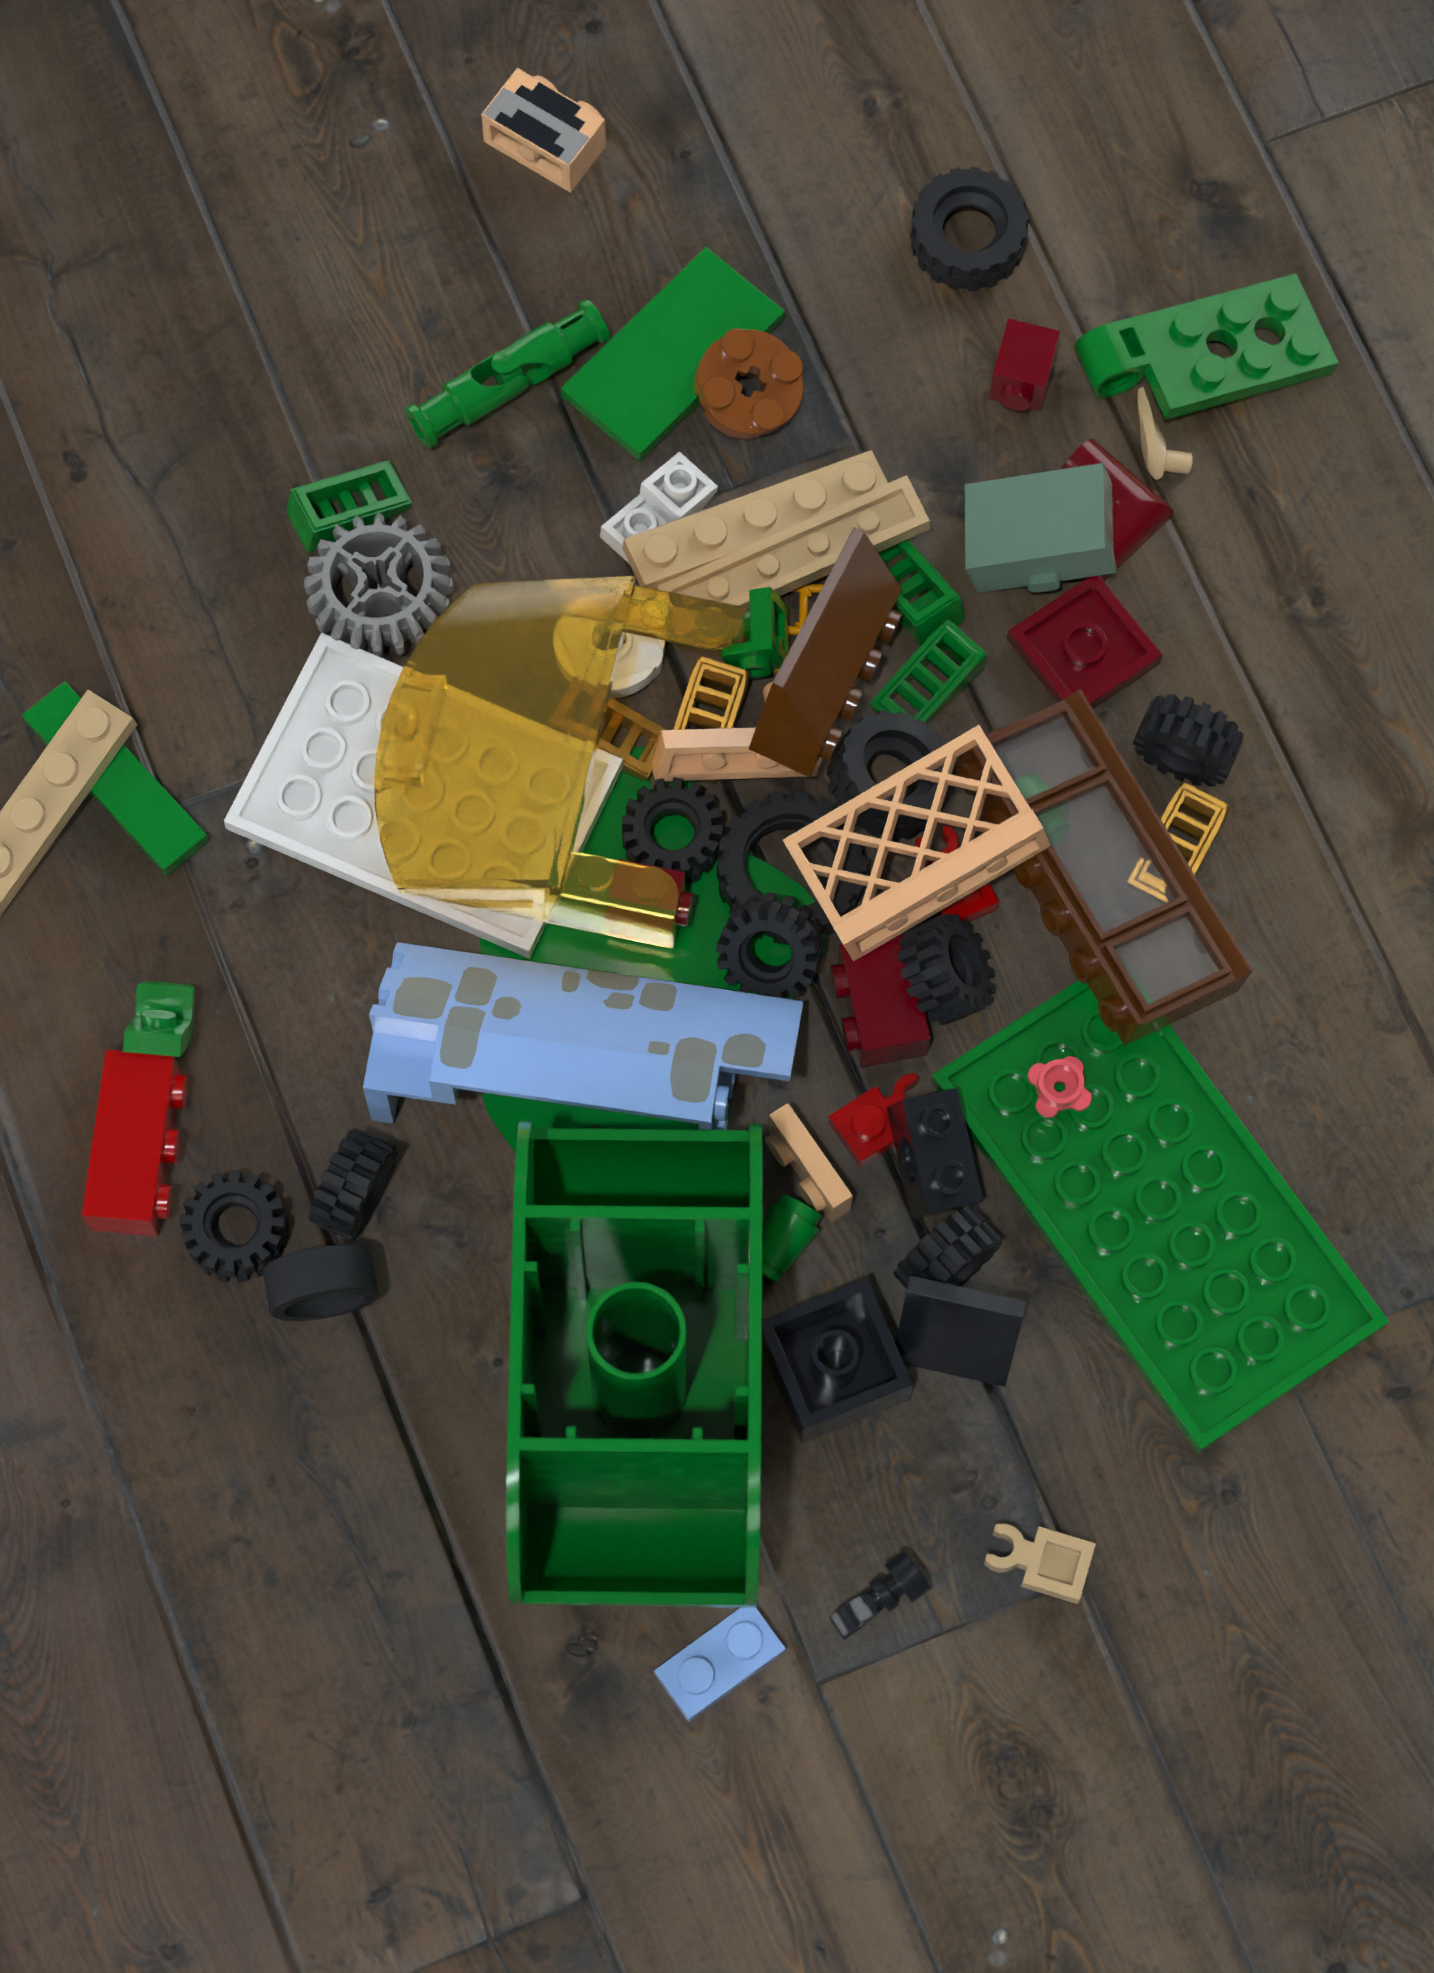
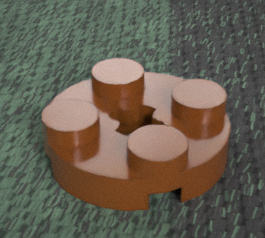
M731 329L723 337L712 343L700 359L694 375V390L696 397L699 395L700 403L705 409L703 414L713 427L733 438L743 440L756 439L761 435L770 434L782 428L798 409L803 394V379L801 375L803 365L799 356L795 352L790 351L787 345L775 336L759 330ZM749 372L757 376V382L762 385V392L755 390L750 397L741 394L742 384L735 380L737 374L745 376Z

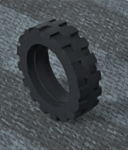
M783 791L768 794L767 800L760 803L757 799L751 801L744 806L743 814L740 816L735 815L727 826V832L720 841L716 877L719 881V894L722 902H727L730 906V915L740 903L744 907L749 897L757 895L760 902L764 899L761 894L752 888L746 876L745 860L750 847L759 838L774 831L802 829L834 810L835 804L823 797H821L820 801L809 798L810 793L795 791L794 796H784ZM845 823L835 829L843 830ZM821 836L819 839L830 847L835 856L840 840ZM850 843L842 870L866 875L868 860L864 854L865 846ZM839 880L832 903L840 917L856 908L857 902L861 899L863 893V885ZM816 901L807 905L811 909L808 920L811 922L818 918L822 926L818 935L824 933L827 937L833 934L835 930L819 902ZM793 906L792 908L798 911L802 906ZM761 931L754 935L761 939L763 935L774 938L773 943L789 944L786 939L774 932Z

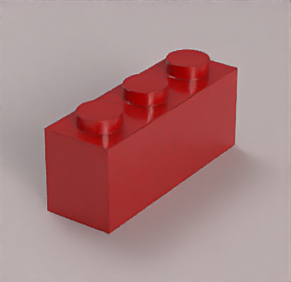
M105 1050L82 1209V1217L90 1231L158 1237L161 1219L169 1220L171 1216L173 1186L166 1185L168 1164H177L181 1144L180 1130L173 1129L176 1109H185L188 1095V1076L181 1075L175 1056Z

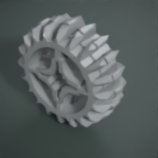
M378 512L373 519L374 524L364 526V521L356 515L353 520L354 530L348 532L336 524L333 530L336 542L320 539L317 545L320 557H309L307 566L309 573L312 575L305 577L306 579L304 580L305 592L310 595L306 601L308 611L313 616H318L316 618L318 630L322 633L332 631L331 638L336 641L340 640L346 643L351 640L350 646L353 649L364 650L366 646H371L373 655L378 657L383 656L384 647L393 646L396 654L402 657L405 652V641L410 640L415 645L422 647L425 642L422 629L437 633L440 628V619L437 615H448L450 601L446 596L451 595L453 592V580L447 576L451 571L450 562L446 556H439L441 554V545L436 538L426 540V532L421 524L407 531L406 520L399 515L391 526L385 525L384 516ZM410 564L417 569L423 578V584L417 597L408 592V585L403 583L406 579L405 571ZM342 575L349 579L350 586L354 588V591L351 593L352 602L347 608L335 596V589ZM380 582H385L389 586L381 589ZM377 583L378 585L377 589L369 588L372 584ZM383 614H390V615H391V616H387V617L376 618L377 616H380V615H383Z

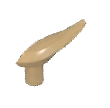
M1140 387L1138 389V411L1141 447L1147 470L1155 480L1162 478L1164 471L1189 474L1192 467V453L1166 450V441L1156 422L1150 399L1144 387Z

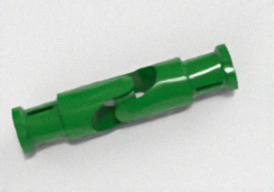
M584 299L577 303V310L554 324L548 321L515 340L509 347L494 353L442 385L443 391L419 406L410 404L405 407L404 413L420 442L426 448L431 449L437 445V438L462 423L466 426L471 425L521 394L526 388L538 384L571 364L572 356L595 342L603 344L610 340L608 327L594 304L590 300ZM491 376L497 382V385L494 386L483 385Z

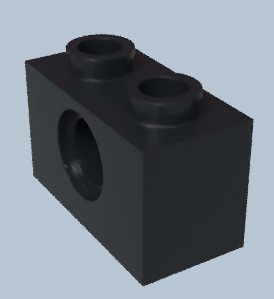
M957 1088L902 1099L886 1108L912 1220L961 1210L965 1206L969 1207L970 1205L973 1206L983 1202Z

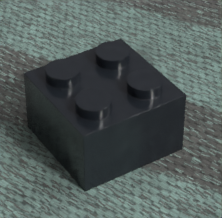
M867 1278L762 1319V1351L801 1444L910 1400L913 1383Z

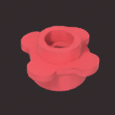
M1068 1056L1064 1059L1050 1061L1046 1065L1036 1063L1030 1068L1028 1081L1035 1086L1038 1096L1035 1108L1041 1116L1053 1118L1058 1111L1071 1108L1076 1111H1084L1090 1105L1092 1097L1091 1093L1084 1088V1076L1082 1073L1084 1066L1079 1059ZM1062 1083L1065 1086V1090L1058 1092L1055 1090L1054 1085Z

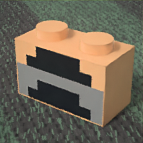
M519 68L514 71L481 114L485 143L570 193L606 147L605 119L602 118L593 106L583 101L575 102L559 93L549 80L538 75L532 77Z

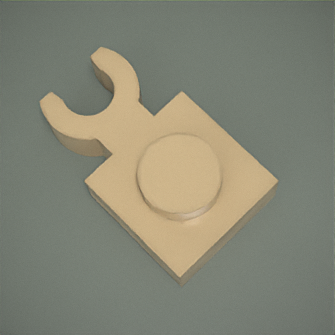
M995 1525L992 1536L1007 1540L1012 1546V1553L1007 1557L987 1554L984 1562L987 1568L1000 1573L1009 1572L1014 1568L1026 1570L1021 1587L1072 1603H1079L1096 1543L1038 1526L1034 1542L1024 1540L1020 1531L1011 1525Z

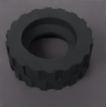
M970 167V169L964 170L955 168L951 169L950 173L937 175L933 178L931 184L925 185L920 191L919 200H915L910 231L911 251L913 256L917 257L920 269L931 275V279L939 284L941 282L948 285V288L957 291L958 288L968 289V292L978 291L979 288L983 287L989 289L996 286L998 281L1003 278L1006 280L1013 274V268L1016 265L1019 266L1026 247L1029 212L1025 210V200L1022 194L1016 192L1015 185L1009 180L1005 181L1000 178V174L991 170L990 172L982 171L978 167ZM963 207H974L986 212L993 220L996 230L991 243L981 250L971 252L953 247L947 241L943 232L944 221L950 213Z
M879 711L876 715L869 713L863 716L858 723L855 722L837 745L831 758L832 761L827 766L826 776H829L830 781L828 788L830 794H833L836 800L835 805L839 807L877 785L867 772L868 760L873 755L885 753L909 766L943 746L942 737L936 731L933 732L929 729L925 722L920 719L910 718L908 714L902 712L894 714L889 713V711ZM942 765L934 771L942 773L944 765ZM954 765L951 775H957L956 765ZM923 779L917 780L915 791L911 795L904 797L902 804L931 810L938 783ZM948 785L941 811L951 800L950 797L955 792V786ZM891 795L890 797L884 800L893 801L894 795ZM869 808L858 815L855 826H861L866 829V833L871 835H882L889 812ZM899 814L892 840H895L897 837L907 839L914 837L919 831L921 833L924 832L927 820Z

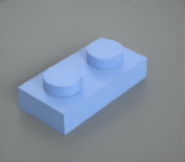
M741 1607L655 1669L654 1675L687 1721L691 1722L783 1655L786 1648L756 1608Z

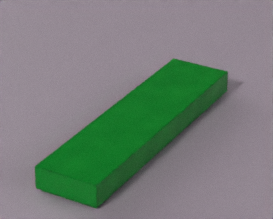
M64 681L22 714V717L28 727L48 746L81 698ZM123 744L89 793L162 873L167 876L209 842L208 836Z

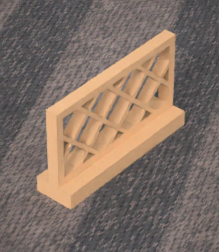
M980 725L970 729L783 839L787 849L853 961L1051 846L1042 824L1027 804ZM978 745L986 758L980 781L951 775L956 757ZM942 765H944V766H943V769H942V773H941V772L934 771V770H936L937 768H939V767H941ZM993 772L1001 785L990 783ZM919 779L938 783L931 810L902 804L908 785ZM948 785L977 791L969 818L941 812ZM894 794L893 801L884 800ZM986 794L1010 798L1018 811V814L999 825L979 821ZM869 808L889 812L881 839L853 833L859 814ZM899 814L927 820L920 847L891 841ZM937 822L966 829L961 847L949 854L929 850ZM845 823L843 830L835 829ZM976 831L984 832L982 835L974 839ZM821 836L840 840L832 868L809 863L801 848ZM850 843L878 849L870 876L842 870ZM888 851L916 857L912 875L900 883L880 879ZM926 860L934 861V863L924 868ZM816 875L829 878L826 889L823 888ZM839 880L867 886L862 905L840 917L832 903ZM877 889L885 890L875 897Z

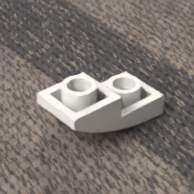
M679 451L641 483L640 494L601 526L600 538L628 562L622 549L625 538L700 512L716 494L718 486Z

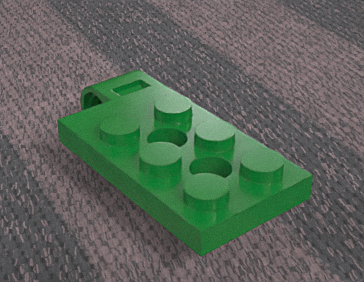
M1297 274L1104 324L1088 331L1074 344V351L1097 398H1110L1120 395L1138 384L1145 374L1165 420L1333 374L1338 365V360ZM1257 328L1270 329L1278 336L1280 343L1269 345L1264 341H1260L1254 330ZM1220 341L1226 344L1231 350L1232 356L1221 358L1216 354H1212L1207 347V342Z

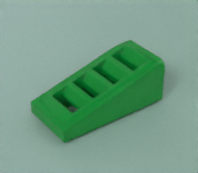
M386 460L291 489L287 504V515L306 552L309 553L318 550L317 545L320 539L336 542L333 534L336 524L350 532L354 530L353 520L356 515L364 521V526L373 525V519L378 512L384 516V520H387L409 510L412 502L391 462ZM377 482L385 500L378 501L370 485ZM356 491L364 505L359 508L351 495ZM337 501L342 513L336 514L330 503Z
M908 539L878 552L885 564L900 554L904 558L889 568L897 582L913 571L915 572L914 576L899 585L901 592L893 610L902 614L900 619L901 625L919 646L946 620H950L956 626L964 621L965 616L960 596ZM925 589H928L929 592L911 604L908 602Z
M946 620L928 637L869 703V708L876 714L879 711L908 714L893 701L899 694L919 711L913 719H920L928 725L984 670L987 655L980 646L950 620ZM945 650L946 652H948L954 659H956L961 664V666L959 667L942 651ZM930 663L949 678L945 683L941 682L926 668ZM914 679L933 695L929 701L910 685Z

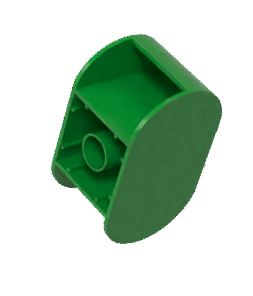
M533 1121L519 1122L514 1173L506 1472L507 1577L511 1605L757 1608L761 1493L762 1124L749 1123V1130L534 1128Z

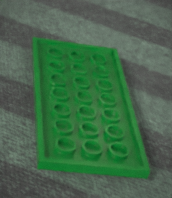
M1122 961L1146 1003H1152L1153 1001ZM1078 980L932 1074L931 1083L938 1092L958 1089L969 1136L1198 1454L1383 1330L1390 1322L1170 1024L1124 1046L1116 1031L1112 1032L1104 1025L1098 1012V1001L1087 983L1083 984ZM1068 1056L1079 1059L1084 1066L1082 1072L1084 1088L1091 1093L1092 1097L1090 1105L1084 1111H1076L1072 1108L1058 1111L1053 1118L1041 1116L1035 1108L1038 1100L1035 1086L1028 1081L1030 1068L1036 1063L1046 1065L1050 1061L1064 1059ZM1062 1083L1054 1085L1055 1090L1058 1092L1065 1090V1086Z

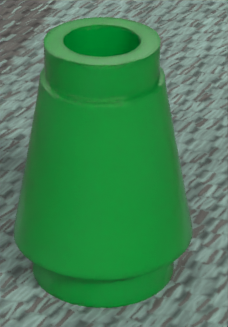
M783 1193L775 1205L769 1204L762 1225V1276L777 1284L783 1274H786L820 1232L816 1226L822 1217L820 1213Z

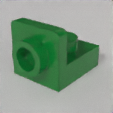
M771 587L749 590L750 610L745 611L743 615V626L748 642L721 647V658L728 665L748 671L750 673L749 678L752 679L767 677L772 673V670L780 669L789 652L788 606Z
M141 981L136 990L135 1017L124 1029L123 1052L181 1057L193 1040L195 988L188 984Z

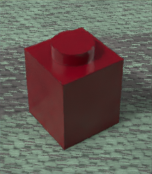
M1008 318L993 371L989 399L999 401L1004 407L1012 410L1025 411L1032 409L1041 412L1056 357L1060 331Z

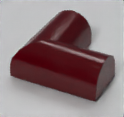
M1089 439L1070 455L1061 469L1099 463L1104 464L1112 481L1113 548L1117 570L1172 518L1173 510L1171 506L1094 439ZM1112 574L1099 576L1105 582Z

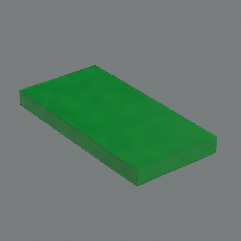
M705 247L561 387V397L641 462L700 404L699 395L696 397L694 390V375L700 359L711 344L723 337L731 329H752L771 334L785 320V311L715 253Z

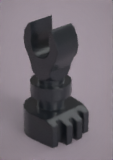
M904 1550L884 1564L890 1573L888 1577L882 1581L879 1577L873 1579L868 1583L871 1587L869 1591L862 1593L829 1617L844 1640L864 1627L884 1608L890 1612L899 1606L896 1600L903 1594L913 1603L931 1589Z

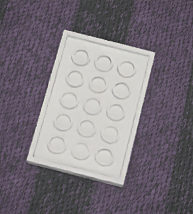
M321 633L226 815L224 824L229 831L530 959L623 769V759L362 649H353L350 644L340 640L336 641L330 636Z

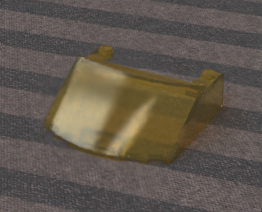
M635 576L473 584L445 609L416 645L394 687L382 722L374 775L375 812L380 843L397 891L559 926L673 948L676 939V910L678 906V888L673 878L657 867H648L604 858L600 855L575 852L573 847L625 633L710 650L723 649L731 644L744 642L746 607L638 586L635 582Z

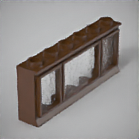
M1081 689L1058 703L986 734L1027 804L1042 824L1051 845L1049 848L1014 867V874L1024 888H1030L1041 906L1040 912L1044 925L1052 935L1059 936L1069 953V963L1074 975L1081 983H1087L1098 1001V1012L1104 1025L1110 1031H1116L1123 1045L1126 1046L1238 992L1253 971L1252 967ZM978 745L959 755L955 764L957 776L980 781L986 758ZM993 772L990 783L1001 785ZM964 789L968 795L976 797L977 791ZM986 794L982 808L985 822L999 825L1018 814L1010 798Z

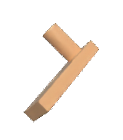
M773 681L763 688L765 702ZM756 727L661 730L651 763L654 779L663 778L664 781H673V777L683 778V781L808 776L749 750L748 748ZM819 758L810 777L817 775L823 758Z

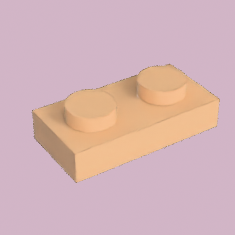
M789 1103L771 1113L768 1121V1132L770 1135L765 1138L766 1143L779 1164L785 1167L790 1163L802 1181L797 1184V1187L807 1205L817 1212L823 1210L831 1223L850 1212L853 1195Z

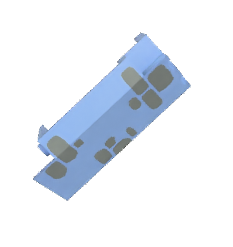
M397 942L393 951L391 968L387 967L379 987L378 1005L373 1004L369 1013L373 1035L363 1091L371 1121L394 1124L399 1096L456 1105L458 1090L464 1089L699 1124V1130H727L728 1099H732L736 1074L790 1081L803 1001Z

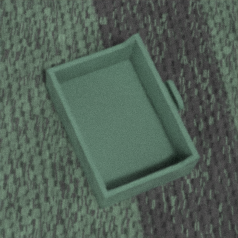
M1103 463L965 484V570L978 593L1028 586V590L1031 592H1045L1059 589L1061 581L1116 573L1113 548L1112 481Z

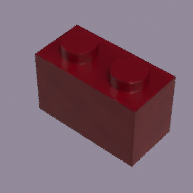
M903 933L855 961L852 960L844 945L840 944L838 964L830 965L834 995L836 999L845 997L849 1017L841 1018L845 1046L848 1052L857 1050L861 1068L927 1056L930 1034L925 1012L921 1013L916 1007L919 1000L917 996L910 998L906 990L911 986L908 979H902L900 970L905 968V964L898 961V952L903 950L898 945L900 938L905 936Z

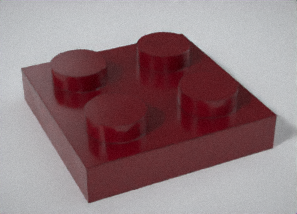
M1100 576L1086 578L1009 629L1007 634L1009 643L1057 703L1081 689L1092 709L1159 665L1163 656Z

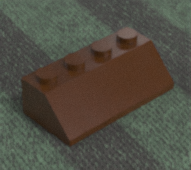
M854 527L771 685L748 748L808 777L811 776L820 757L827 761H830L843 734V730L835 726L840 718L846 721L851 720L863 694V691L856 688L859 679L870 682L883 652L875 648L879 640L887 644L890 643L902 617L901 613L893 610L901 592V587L864 531Z

